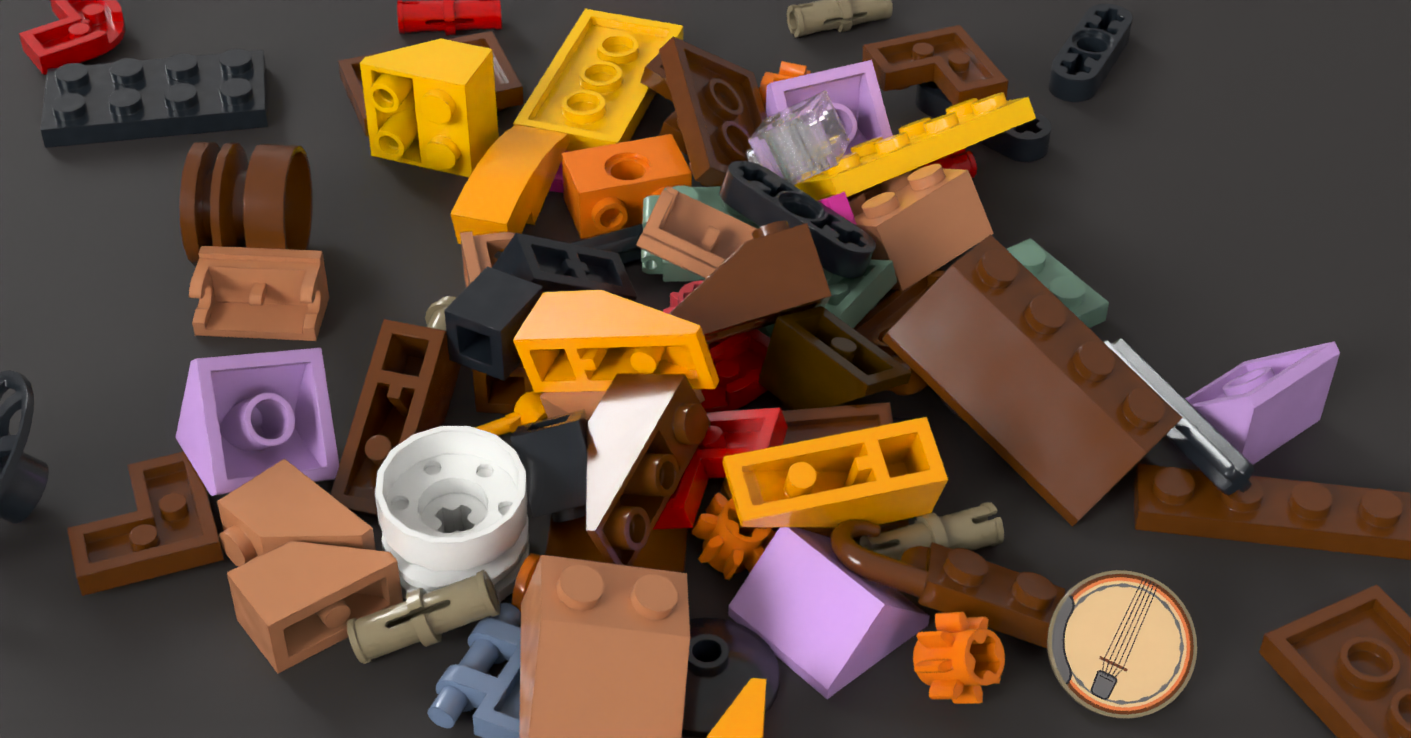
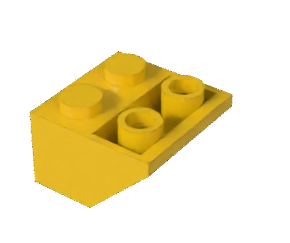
M440 38L368 56L360 62L371 156L470 177L479 161L499 138L492 49Z

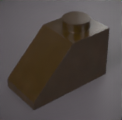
M818 306L777 317L758 383L780 399L781 404L787 409L799 410L832 407L909 383L912 371L826 308Z

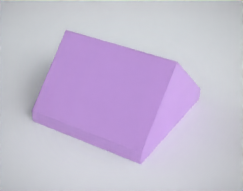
M872 60L780 80L767 85L766 114L789 183L804 178L801 168L832 156L836 159L851 154L850 148L881 136L883 139L892 136Z
M1335 341L1244 361L1185 399L1253 465L1321 419L1340 352Z
M321 348L196 358L190 362L175 438L211 496L231 493L283 459H286L314 482L335 480L339 468V459Z
M780 527L728 606V616L738 624L758 634L770 646L775 656L826 699L830 698L928 626L929 615L896 589L864 579L846 568L834 554L831 548V538L797 527Z

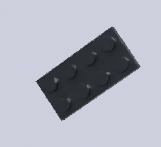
M231 49L224 53L197 56L182 53L169 58L140 61L133 58H125L114 63L95 65L69 63L59 68L47 69L41 121V134L45 148L268 127L266 63L263 50Z

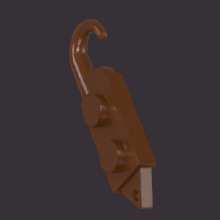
M865 520L841 522L831 533V548L837 559L851 572L862 578L918 597V604L944 613L964 612L967 618L986 617L988 618V628L1047 648L1050 620L1058 603L1065 596V588L1054 585L1047 578L1033 572L1019 573L993 564L968 549H951L931 542L930 547L916 546L909 548L902 554L899 561L863 548L853 540V537L857 536L876 538L881 534L879 525Z

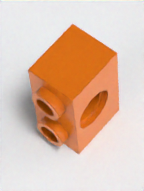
M672 134L562 153L564 201L581 239L642 224L643 199L645 197L660 195L663 189L668 186L685 185L692 187V173Z

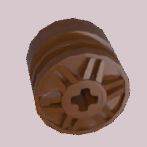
M216 142L193 143L187 153L182 171L180 228L187 258L194 266H197L199 260L198 253L201 246L308 250L313 215V190L311 169L307 153L302 145H256L248 163L246 152L240 143L223 144L222 148Z

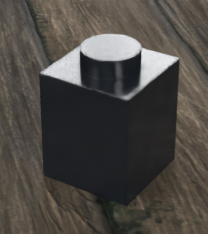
M487 266L444 310L449 360L505 381L522 362L513 339L543 294V286Z
M585 409L520 425L510 437L513 449L516 450L526 470L527 500L532 518L551 514L553 522H565L586 516L588 420Z

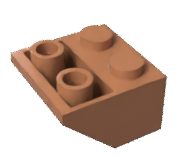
M932 164L923 168L918 167L847 197L856 226L867 232L876 243L871 259L893 261L897 283L891 288L892 290L899 289L903 291L980 243L990 234H994L969 170L942 169L941 164Z

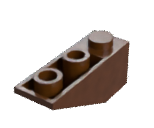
M617 373L588 421L586 531L606 563L633 566L711 425L705 409L685 374Z

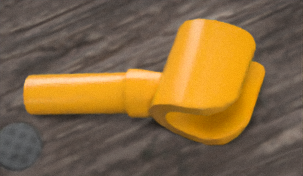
M526 392L516 402L514 412L474 428L500 436L509 432L514 433L520 425L548 419L539 397L542 393Z

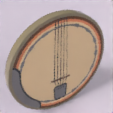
M1113 570L1098 573L1082 580L1061 599L1050 620L1047 650L1051 668L1056 679L1074 701L1091 712L1102 716L1131 719L1159 711L1175 700L1183 691L1195 667L1197 637L1188 610L1171 589L1160 581L1142 573Z

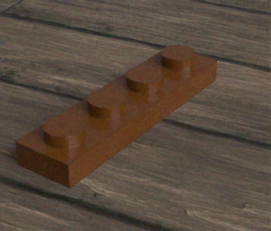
M1148 464L1137 465L1134 478L1135 530L1411 560L1410 492L1251 476L1249 481L1252 485L1247 491L1242 493L1240 490H1237L1231 495H1226L1200 470Z

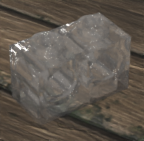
M825 90L765 118L748 140L751 149L747 150V158L749 162L759 164L792 185H795L837 166L850 143V139Z

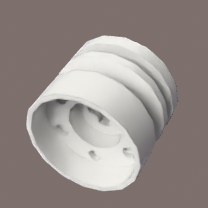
M439 426L413 434L393 448L377 471L375 499L379 525L382 529V547L384 551L391 552L397 559L402 597L406 599L407 592L418 588H423L428 593L474 576L477 572L484 570L492 580L499 603L513 593L520 567L529 556L530 551L526 470L516 450L496 434L471 426Z

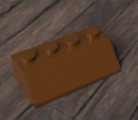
M991 234L952 264L882 339L1072 527L1183 418Z

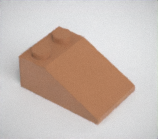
M541 555L521 602L519 738H681L690 646L687 573Z

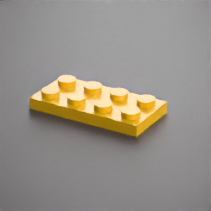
M585 9L513 122V126L520 125L567 133L570 140L567 151L630 141L656 94L654 90L640 82L645 66L659 54V49L673 36L683 40V25Z
M1004 92L980 100L973 98L945 109L947 113L932 120L930 117L904 125L898 128L899 134L885 139L881 136L850 148L851 154L836 159L832 156L801 168L804 178L791 184L817 201L845 192L846 196L849 197L1036 119L1029 97L1007 101Z

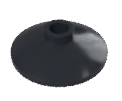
M718 618L689 619L690 646L682 734L706 738L751 678L766 679V714L773 705L779 689V666L770 646L758 634L741 624Z

